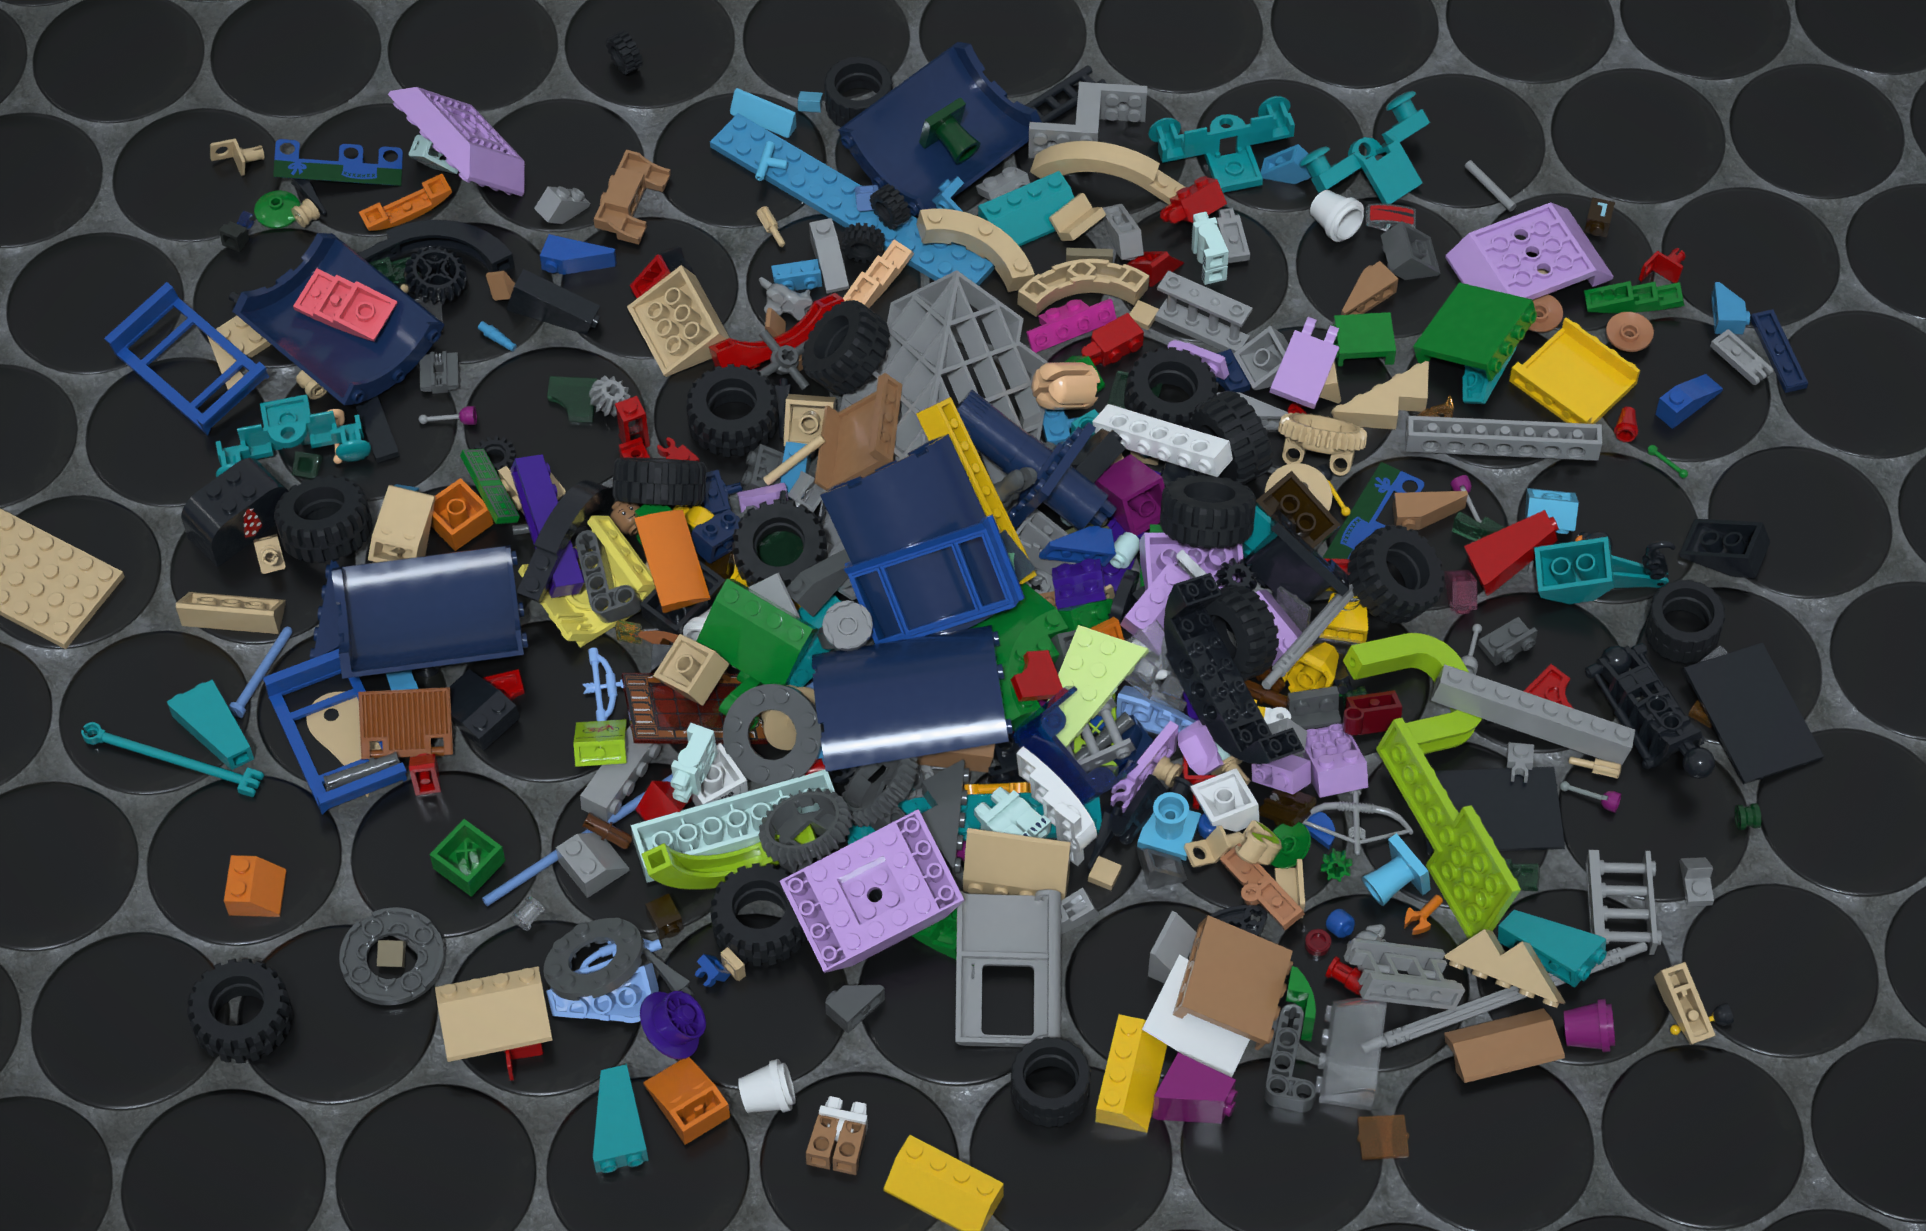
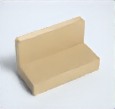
M1080 193L1052 214L1049 220L1061 241H1074L1106 216V213L1102 207L1092 208L1086 195Z
M1297 859L1296 868H1275L1274 876L1275 881L1304 911L1302 859Z

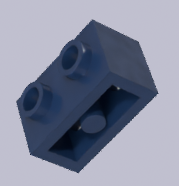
M728 509L721 514H716L709 521L697 525L692 530V541L696 552L709 564L731 552L732 543L734 542V530L739 529L738 522L740 518Z

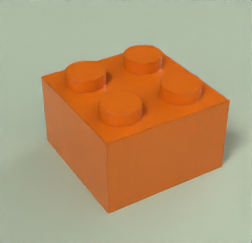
M461 478L435 495L431 527L454 551L494 524L484 501Z

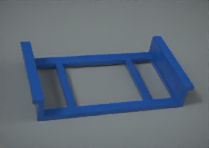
M168 282L160 287L104 338L119 359L207 436L210 429L265 378H269L266 371L267 368L260 361L255 364L184 303ZM175 307L187 319L140 360L128 348ZM194 324L232 356L236 362L190 403L149 368L148 365ZM242 367L249 371L203 414L197 409Z
M993 514L983 517L977 524L853 565L851 561L846 562V567L843 569L848 574L859 604L866 607L871 615L873 623L871 636L875 644L923 637L1013 608L1020 600L1025 598ZM978 537L983 539L1005 599L984 606L960 546V543ZM951 546L975 608L909 629L886 567ZM874 571L878 572L901 630L900 633L888 637L884 636L880 623L858 578L859 576Z
M339 649L263 677L268 698L322 815L329 808L403 780L404 782L407 780V771L402 762L326 792L323 786L325 783L323 776L354 767L369 760L360 759L318 775L294 721L355 697L359 701L358 692H366L359 677L348 678L353 689L291 713L284 701L283 695L341 674ZM378 741L381 749H383L382 741Z

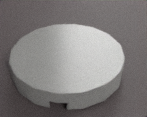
M846 600L837 602L828 609L823 618L822 627L824 637L830 645L838 650L852 651L859 649L867 643L872 634L873 623L866 607L854 603V601Z

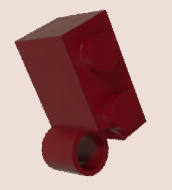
M1396 691L1347 697L1346 710L1343 717V731L1349 735H1364L1387 731L1392 721L1402 716V704Z

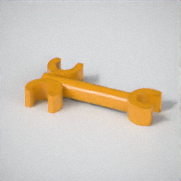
M1029 782L964 785L965 790H968L967 795L993 794L999 787H1002L1009 793L1013 790L1017 793H1031Z

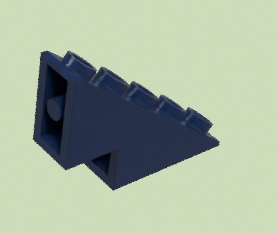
M332 560L330 565H326L325 577L327 584L322 586L321 595L324 601L323 606L318 608V621L320 622L319 627L314 629V641L316 644L315 648H311L310 659L339 649V643L341 642L338 633L337 617L338 613H342L341 604L336 605L332 578V568L339 567L336 561L332 562Z

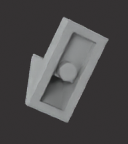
M1706 857L1680 859L1687 906L1713 905L1714 897L1710 879L1713 866Z

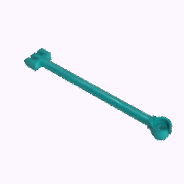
M95 722L85 724L83 726L84 730H81L82 737L88 744L95 745L105 742L239 784L237 787L238 793L254 797L256 790L253 788L257 789L260 785L258 780H262L264 777V773L248 767L244 775L119 737L105 732Z

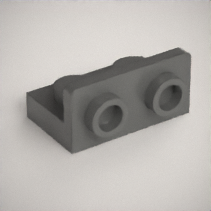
M759 444L754 451L751 450L746 459L748 469L745 471L741 481L744 484L743 491L768 486L763 478L782 464L784 453ZM781 477L778 478L771 485L779 484Z
M1517 617L1479 639L1478 646L1493 664L1497 666L1503 661L1505 663L1509 662L1522 650L1527 651L1531 649L1536 643L1538 631L1535 627L1529 630L1522 620Z
M1337 686L1288 693L1287 710L1291 714V720L1303 729L1341 724L1338 710L1339 692Z

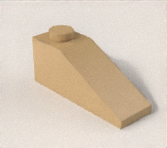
M1685 962L1661 970L1654 976L1663 1001L1690 1045L1716 1036Z

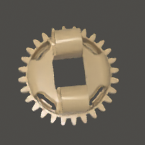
M1296 412L1285 414L1281 417L1278 432L1285 436L1282 457L1287 464L1301 463L1306 450L1331 454L1330 469L1338 476H1343L1350 471L1355 450L1364 449L1367 441V432L1360 428L1359 425H1353V423L1330 418L1329 416H1321L1320 414H1300ZM1290 448L1297 449L1300 452V457L1291 458L1288 450ZM1338 458L1345 459L1347 467H1337L1335 460Z

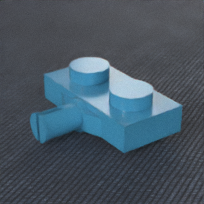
M1045 409L1042 428L1046 442L1057 445L1065 441L1068 436L1070 437L1071 422L1080 417L1068 419L1064 410Z

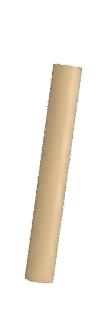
M821 434L766 475L763 478L768 486L823 445L826 442Z

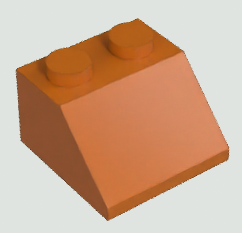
M231 855L224 903L228 914L232 916L280 917L287 870L257 856Z

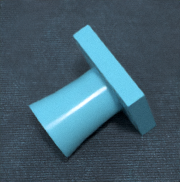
M1167 792L1161 794L1155 800L1153 805L1154 812L1142 828L1137 847L1159 851L1180 857L1181 860L1186 861L1188 856L1184 850V845L1193 842L1201 813L1189 810V804L1182 795Z
M1397 833L1388 839L1392 860L1377 870L1362 876V881L1367 890L1381 906H1384L1393 895L1410 881L1422 895L1431 890L1428 870Z

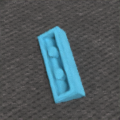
M735 89L730 108L731 115L735 116L739 113L764 129L786 138L791 136L797 127L795 112L741 89Z

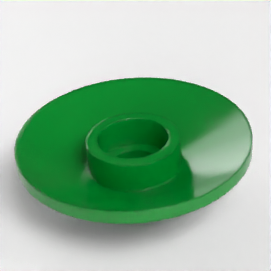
M282 190L272 191L263 195L256 202L254 208L255 217L265 227L273 229L284 228L296 221L291 208L300 206V202L290 192Z
M1300 822L1293 827L1285 824L1279 825L1273 833L1281 841L1282 849L1271 865L1276 868L1288 869L1296 865L1297 859H1304L1310 848L1311 835L1308 828Z

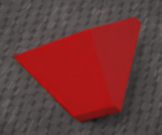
M1167 251L1144 252V255L1138 256L1127 263V265L1150 276V287L1161 281L1168 271L1173 272L1184 264V262L1170 256Z
M657 254L631 283L630 287L636 298H639L670 274L662 256Z
M652 781L636 807V812L644 821L675 812H681L687 803L673 798L675 789L671 787L670 782Z

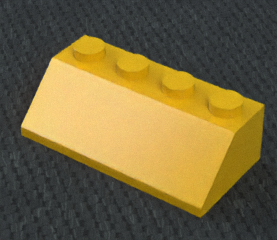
M1118 1015L1096 1107L1095 1122L1148 1133L1154 1106V1095L1158 1089L1167 1044L1142 1030L1146 1022L1144 1019Z
M909 1135L895 1158L883 1190L959 1231H983L1004 1196V1183Z

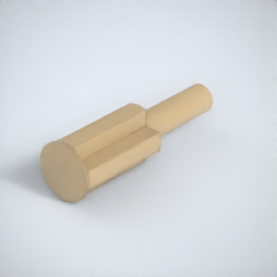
M767 206L761 207L756 212L767 233H772L779 247H783L785 241L777 230V221Z
M1576 757L1569 758V764L1593 769L1592 773L1617 779L1621 773V764L1597 758H1595V762Z

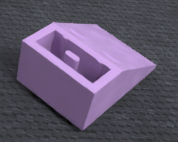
M1343 723L1306 730L1307 738L1303 757L1304 759L1311 760V781L1320 798L1368 788L1367 762L1352 735L1343 731Z

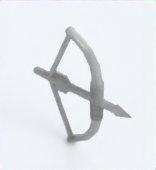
M1360 789L1350 791V794L1353 796L1352 803L1344 801L1327 802L1313 807L1310 810L1311 815L1302 823L1353 843L1354 854L1357 856L1361 853L1360 844L1390 838L1396 833L1398 836L1408 833L1410 835L1413 834L1412 828L1400 814L1389 808L1369 803H1359ZM1337 809L1338 811L1353 812V827L1348 829V837L1307 820L1313 814L1323 810ZM1359 813L1387 815L1398 821L1406 830L1365 838V830L1360 827Z

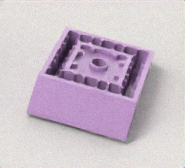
M419 87L389 92L388 95L394 101L393 105L407 115L406 119L420 129L419 133L433 143L432 147L447 158L446 162L460 172L459 176L468 183L471 181L475 182L481 187L486 185L495 191L502 190L508 195L522 196L524 194V160L472 105Z
M919 809L780 880L784 892L824 973L851 967L946 918L965 901ZM875 889L881 890L882 898L878 902H871L869 900L870 892Z

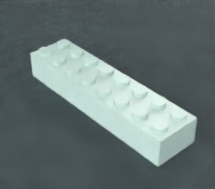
M821 770L801 776L800 778L797 777L631 825L633 842L646 882L655 880L648 875L642 853L663 843L677 852L688 855L723 854L760 842L758 834L760 832L759 826L762 824L761 819L767 817V810L773 811V804L779 805L781 803V798L786 800L790 798V794L793 796L797 795L799 790L805 793L808 788L812 789L813 792L817 788H820L822 792L825 789H829L831 793L835 792L828 771ZM814 803L813 806L803 808L800 806L797 808L800 814L815 812L820 809L818 803Z

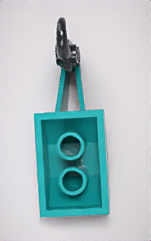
M1608 537L1534 547L1539 595L1544 599L1574 604L1594 601L1613 588L1663 587L1666 583H1669L1668 565L1664 554L1660 553L1657 549L1670 548L1675 550L1676 547L1668 541L1650 543L1646 547L1645 555L1642 557L1643 564L1611 555V545Z

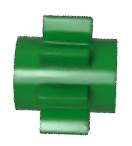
M1332 848V853L1329 856L1323 854V861L1325 863L1321 864V871H1327L1328 880L1333 878L1341 882V878L1344 875H1351V870L1348 867L1352 866L1353 860L1350 858L1346 859V850L1340 852Z

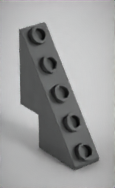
M963 759L922 781V795L932 808L921 815L939 850L944 854V860H946V864L954 879L955 873H960L961 858H957V850H962L963 835H959V829L965 827V813L961 812L962 805H967L968 790H963L964 783H969L970 768H965Z

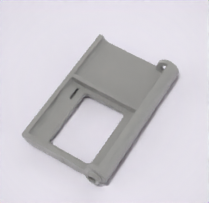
M1039 890L1035 893V896L966 894L960 891L965 901L957 907L955 1042L964 1046L1023 1047L1033 1040L1042 1039L1043 1037L1061 1038V892L1056 890ZM984 966H1023L1033 968L1034 1033L1032 1035H986L982 1032V968Z

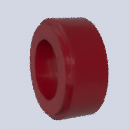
M1322 929L1311 930L1305 938L1306 950L1314 956H1323L1328 953L1331 947L1330 935Z

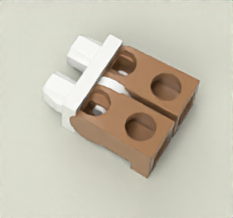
M830 1096L825 1106H820L819 1115L806 1151V1164L830 1170L833 1156V1171L857 1175L861 1150L868 1128L867 1105L865 1103L853 1102L851 1111L841 1110L843 1100Z

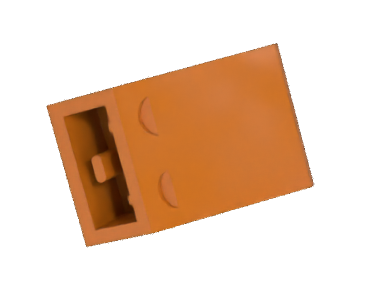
M690 1057L676 1062L643 1082V1085L685 1145L730 1118L729 1104L715 1084Z

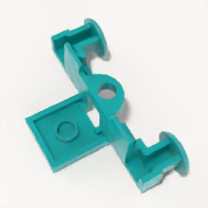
M1409 91L1390 101L1386 106L1387 111L1392 110L1398 123L1381 134L1385 140V143L1382 145L1373 138L1364 137L1356 140L1350 146L1346 158L1331 166L1324 155L1330 150L1327 146L1310 152L1300 161V167L1305 165L1312 176L1311 180L1318 193L1329 189L1361 167L1382 204L1389 206L1423 183L1400 144L1401 141L1430 123L1423 109L1417 111L1410 99L1416 95V92ZM1360 144L1364 145L1367 149L1365 156L1359 152ZM1383 152L1387 153L1379 160H1376V155L1381 154Z
M1273 96L1261 103L1258 109L1259 117L1251 118L1250 124H1245L1238 116L1226 114L1216 117L1211 122L1210 132H1207V127L1184 131V134L1178 135L1181 130V124L1173 118H1162L1151 125L1148 135L1152 141L1158 142V153L1162 163L1204 154L1212 178L1218 180L1222 192L1225 193L1263 185V178L1250 145L1294 137L1295 123L1291 113H1288L1291 107L1289 100L1282 96ZM1229 124L1231 127L1223 128L1221 125ZM1236 136V153L1221 156L1219 152L1220 139Z
M307 394L260 403L264 428H262L261 424L237 428L241 445L222 448L221 441H216L218 458L222 466L216 471V478L243 459H259L274 456L273 451L292 448L300 443L302 445L311 444L312 448L342 443L337 447L336 455L339 459L347 462H356L366 458L371 452V445L369 442L362 440L364 435L359 415H354L356 423L337 427L333 410L311 414Z

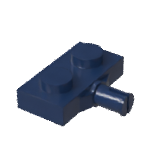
M1229 349L1216 353L1225 357L1229 375L1225 380L1216 377V382L1225 391L1237 393L1249 391L1251 384L1232 350Z
M719 470L707 472L705 500L703 501L704 508L713 513L714 516L728 509L731 510L728 502L729 495L742 492L741 483L726 486L721 479Z

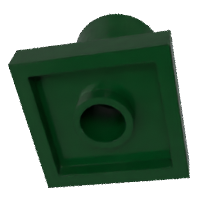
M961 97L925 119L919 143L925 149L940 139L956 164H961L972 157L981 144L960 125L966 106Z

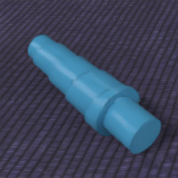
M484 321L478 325V329L484 333L485 337L512 352L516 349L517 345L493 325H488Z

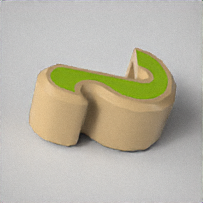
M1256 820L1251 821L1243 832L1245 841L1243 846L1235 847L1236 854L1242 860L1250 864L1259 863L1262 865L1271 864L1282 849L1279 838L1268 827Z

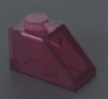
M1469 570L1445 571L1448 603L1452 611H1456L1458 614H1468L1470 610H1477V580Z

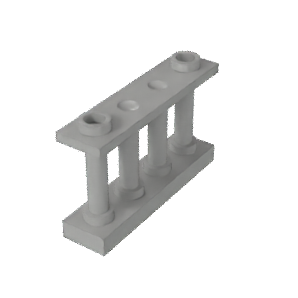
M1171 271L1166 273L1157 290L1167 294L1168 298L1156 313L1155 321L1222 351L1231 349L1235 353L1249 342L1250 336L1240 332V327L1243 326L1253 309L1252 307ZM1177 299L1188 303V308L1177 304ZM1198 308L1210 313L1209 317L1198 313ZM1219 318L1230 322V327L1218 322Z
M1113 696L1097 715L1102 716L1114 745L1100 751L1087 723L1081 734L1090 752V756L1077 761L1069 745L1066 748L1067 751L1063 754L1068 766L1054 772L1063 782L1116 758L1124 759L1132 751L1136 750L1130 738L1122 739L1111 714L1112 708L1117 706ZM1039 722L1017 731L1019 739L1025 748L1029 747Z
M1589 850L1585 865L1590 933L1604 937L1606 944H1609V942H1648L1649 955H1654L1657 945H1661L1662 934L1661 930H1657L1653 887L1656 862L1651 861V851H1645L1642 863H1610L1600 860L1599 850ZM1604 873H1642L1643 886L1606 885V883H1601V875H1604ZM1606 896H1644L1645 909L1607 908V906L1603 905V898ZM1607 919H1646L1647 932L1609 931V929H1605L1604 921H1607Z

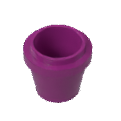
M1597 999L1596 1003L1564 1011L1567 1046L1601 1049L1602 1052H1611L1610 1046H1615L1612 1004H1606V999Z

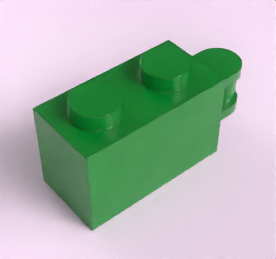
M1106 599L1057 610L1068 626L1067 632L1076 630L1078 625L1090 629L1109 619L1108 614H1110L1113 600Z

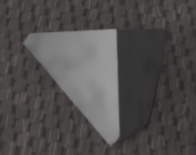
M1135 846L1148 890L1182 883L1187 880L1180 857Z

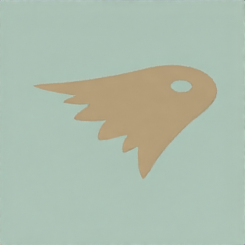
M332 692L325 694L317 700H315L314 703L320 702L322 700L333 697L343 692ZM357 697L306 717L311 734L344 766L361 759L359 701ZM331 708L336 709L339 713L338 718L334 721H327L324 718L325 711ZM378 741L370 742V750L381 749Z

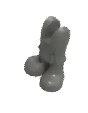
M1024 467L1020 470L1015 469L1006 475L1002 481L994 484L995 490L1005 509L1014 499L1019 498L1021 492L1030 488L1036 482L1037 472L1030 467Z

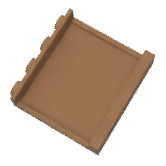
M884 373L878 376L877 391L840 412H837L828 405L825 406L821 435L826 442L819 447L815 484L824 490H828L834 485L860 475L863 478L875 472V469L893 461L902 393L901 383Z
M1208 915L1198 925L1173 1015L1182 1019L1187 1014H1191L1255 1041V1050H1259L1265 1044H1269L1273 1038L1274 1029H1272V1025L1280 1013L1281 1007L1278 1006V1003L1287 988V984L1284 981L1293 966V961L1290 960L1293 951Z

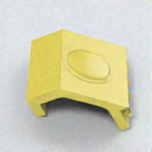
M592 515L587 523L605 547L614 588L621 585H629L643 601L655 589L649 569L609 516ZM578 556V565H579V568L581 569V564H580V560H579V556ZM522 564L518 570L522 578L529 564ZM585 583L579 594L551 598L547 588L540 603L549 614V618L559 628L562 636L567 641H576L580 648L620 624L619 621L623 622L631 617L628 616L612 623L602 622L590 607Z

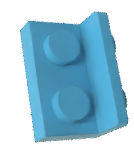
M817 259L771 266L774 284H783L793 291L822 287L821 270L819 269Z

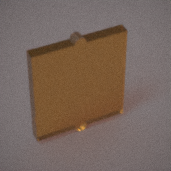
M1404 1115L1358 1117L1359 1135L1357 1141L1360 1142L1362 1160L1409 1158L1407 1142L1409 1133H1406Z

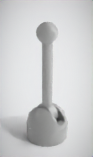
M1480 624L1473 625L1472 630L1474 633L1469 653L1461 658L1469 673L1474 675L1477 673L1478 661L1473 657L1478 633L1482 631Z

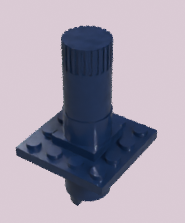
M970 390L956 407L975 448L999 466L1004 473L1008 475L1011 471L1015 469L1020 470L1024 467L1033 468L1037 472L1036 482L1030 488L1021 492L1017 499L1019 502L1007 513L1014 529L1042 502L1078 531L1083 529L1089 522L1094 526H1101L1106 518H1110L1116 511L1117 507L1107 500L1108 494L1071 466L1073 460L1096 429L1091 423L1088 422L1082 429L1078 426L1070 437L1068 436L1062 444L1058 443L1051 450L1032 434H1028L974 390Z

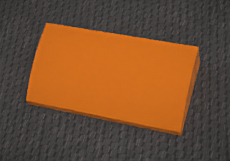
M683 510L664 511L634 518L662 612L666 613L711 600Z

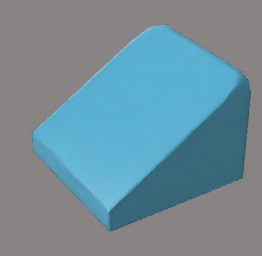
M800 91L798 111L821 112L823 93Z

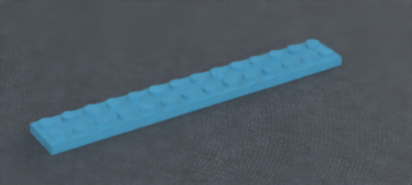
M739 113L710 141L712 149L754 174L757 172L766 142H773L775 147L771 158L787 160L788 167L787 169H780L768 166L764 180L828 218H832L833 221L845 228H849L851 224L856 226V223H860L861 226L864 223H868V227L874 225L875 230L879 228L881 233L885 235L884 251L887 250L893 240L898 241L914 253L907 265L934 281L957 270L979 286L994 270V265L989 260L967 250L961 244L953 242L951 244H922L916 225L918 219L912 215L909 220L893 230L889 229L888 226L885 227L883 221H879V216L874 214L875 210L858 211L855 187L861 186L860 184Z

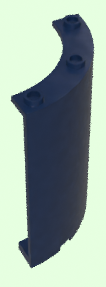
M955 43L838 129L842 137L841 142L843 146L849 149L857 163L871 179L872 184L877 185L878 189L887 184L894 186L895 190L898 189L900 191L899 194L904 196L903 200L908 203L907 207L910 208L912 216H919L920 210L937 209L932 199L940 192L938 187L946 179L951 181L958 176L964 182L953 194L952 199L1029 141L1030 122L1042 123L1036 109L1029 108L1018 101L1015 103L1011 102L1006 98L1007 93L995 81L990 82L983 73L985 68L978 59L971 44ZM961 97L966 106L960 125L981 144L972 157L961 164H956L940 139L925 149L919 143L925 119Z
M317 233L313 242L301 257L303 262L294 271L290 269L278 278L276 285L268 289L264 286L256 290L241 292L232 311L343 405L358 404L383 393L396 383L402 382L405 376L426 355L432 345L439 340L444 327L440 320L332 233ZM316 268L334 277L338 275L353 283L357 281L398 302L375 341L338 330L294 310L293 305Z
M949 434L929 440L909 452L907 457L898 462L893 460L875 469V472L863 478L860 475L834 485L820 494L852 565L977 524L983 517H986ZM982 537L960 543L983 606L1005 599ZM951 546L886 567L909 629L975 608ZM874 571L859 576L861 585L885 636L888 637L900 633L901 630L878 572ZM994 614L929 635L970 629V627Z
M510 545L332 568L336 605L341 604L342 613H338L337 617L338 633L341 639L339 643V659L342 679L524 655L523 648H528L526 633L521 632L520 617L525 616L523 602L518 603L513 569V566L518 565L516 551H511Z
M992 625L862 646L852 651L838 650L812 655L813 670L815 669L813 686L818 724L824 725V732H821L822 738L820 740L826 772L1009 742L1008 734H1013L1011 718L1006 719L1001 692L1000 680L1004 679L1002 664L997 665L995 647L1000 646L998 631L993 632Z

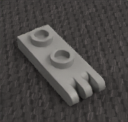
M1729 329L1712 340L1710 347L1753 385H1757L1760 380L1773 373V368Z

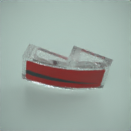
M1368 204L1366 206L1367 226L1387 231L1390 226L1394 227L1403 221L1414 228L1416 227V209L1393 204Z

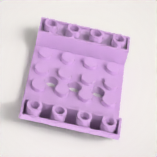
M1551 202L1468 233L1445 257L1461 283L1532 300L1586 279L1594 287L1610 281L1614 277L1570 211ZM1516 235L1525 236L1526 239H1525V240H1518V239L1515 238V236H1516ZM1532 252L1536 253L1538 256L1530 257L1526 253ZM1543 269L1547 270L1549 273L1541 274L1537 270Z

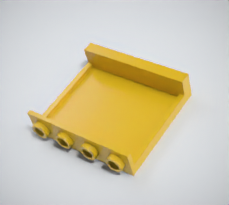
M1566 317L1562 328L1523 365L1517 362L1512 367L1509 381L1566 423L1595 424L1637 384L1640 370L1633 363L1618 355L1615 350L1601 343L1597 337L1583 330L1579 324L1572 322Z

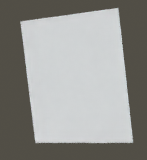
M1179 954L1142 1030L1181 1054L1232 1078L1250 1039L1191 1014H1187L1182 1019L1173 1015L1189 961Z

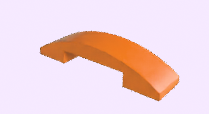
M440 174L422 182L423 189L384 207L379 202L359 211L368 231L383 230L401 225L439 205L452 193L444 175Z

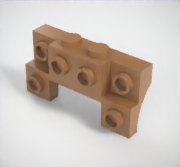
M626 150L615 175L610 176L607 192H603L601 196L600 207L594 217L595 228L616 233L617 239L639 245L647 224L646 221L632 216L645 188L660 192L664 191L671 176L670 169L650 162L638 152Z

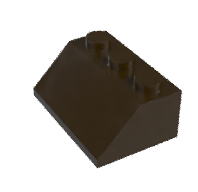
M1290 471L1256 500V506L1270 518L1279 509L1296 525V533L1314 550L1341 526L1293 471Z

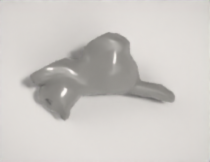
M763 277L759 278L761 286L767 290L766 306L764 307L765 313L768 308H772L780 316L783 313H789L800 321L812 306L813 300L810 296V290L797 293L783 284H772Z

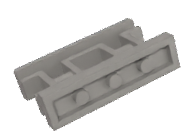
M1354 938L1344 955L1346 962L1352 965H1360L1364 970L1358 981L1360 985H1363L1360 990L1362 999L1455 1010L1465 992L1462 983L1444 979L1442 973L1447 962L1443 960L1445 955L1443 949ZM1397 970L1407 971L1409 975L1399 974Z

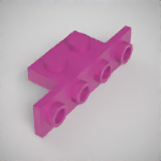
M1110 298L1089 307L1080 299L1071 300L1062 307L1048 309L1044 314L1039 315V321L1042 326L1029 330L1026 333L1030 349L1037 353L1100 328L1117 319L1113 301Z

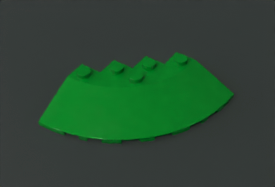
M1026 583L1020 585L1025 598L1020 600L1015 607L1005 612H998L970 627L971 629L992 625L993 632L998 631L1000 646L995 647L997 665L1002 664L1004 679L1000 680L1005 717L1006 719L1011 718L1013 731L1033 725L1042 707L1037 700L1019 702L1010 679L1014 675L1023 672L1025 666L1023 656L1028 651L1049 650L1052 661L1055 664L1060 654L1051 638L1068 630V626L1057 608Z

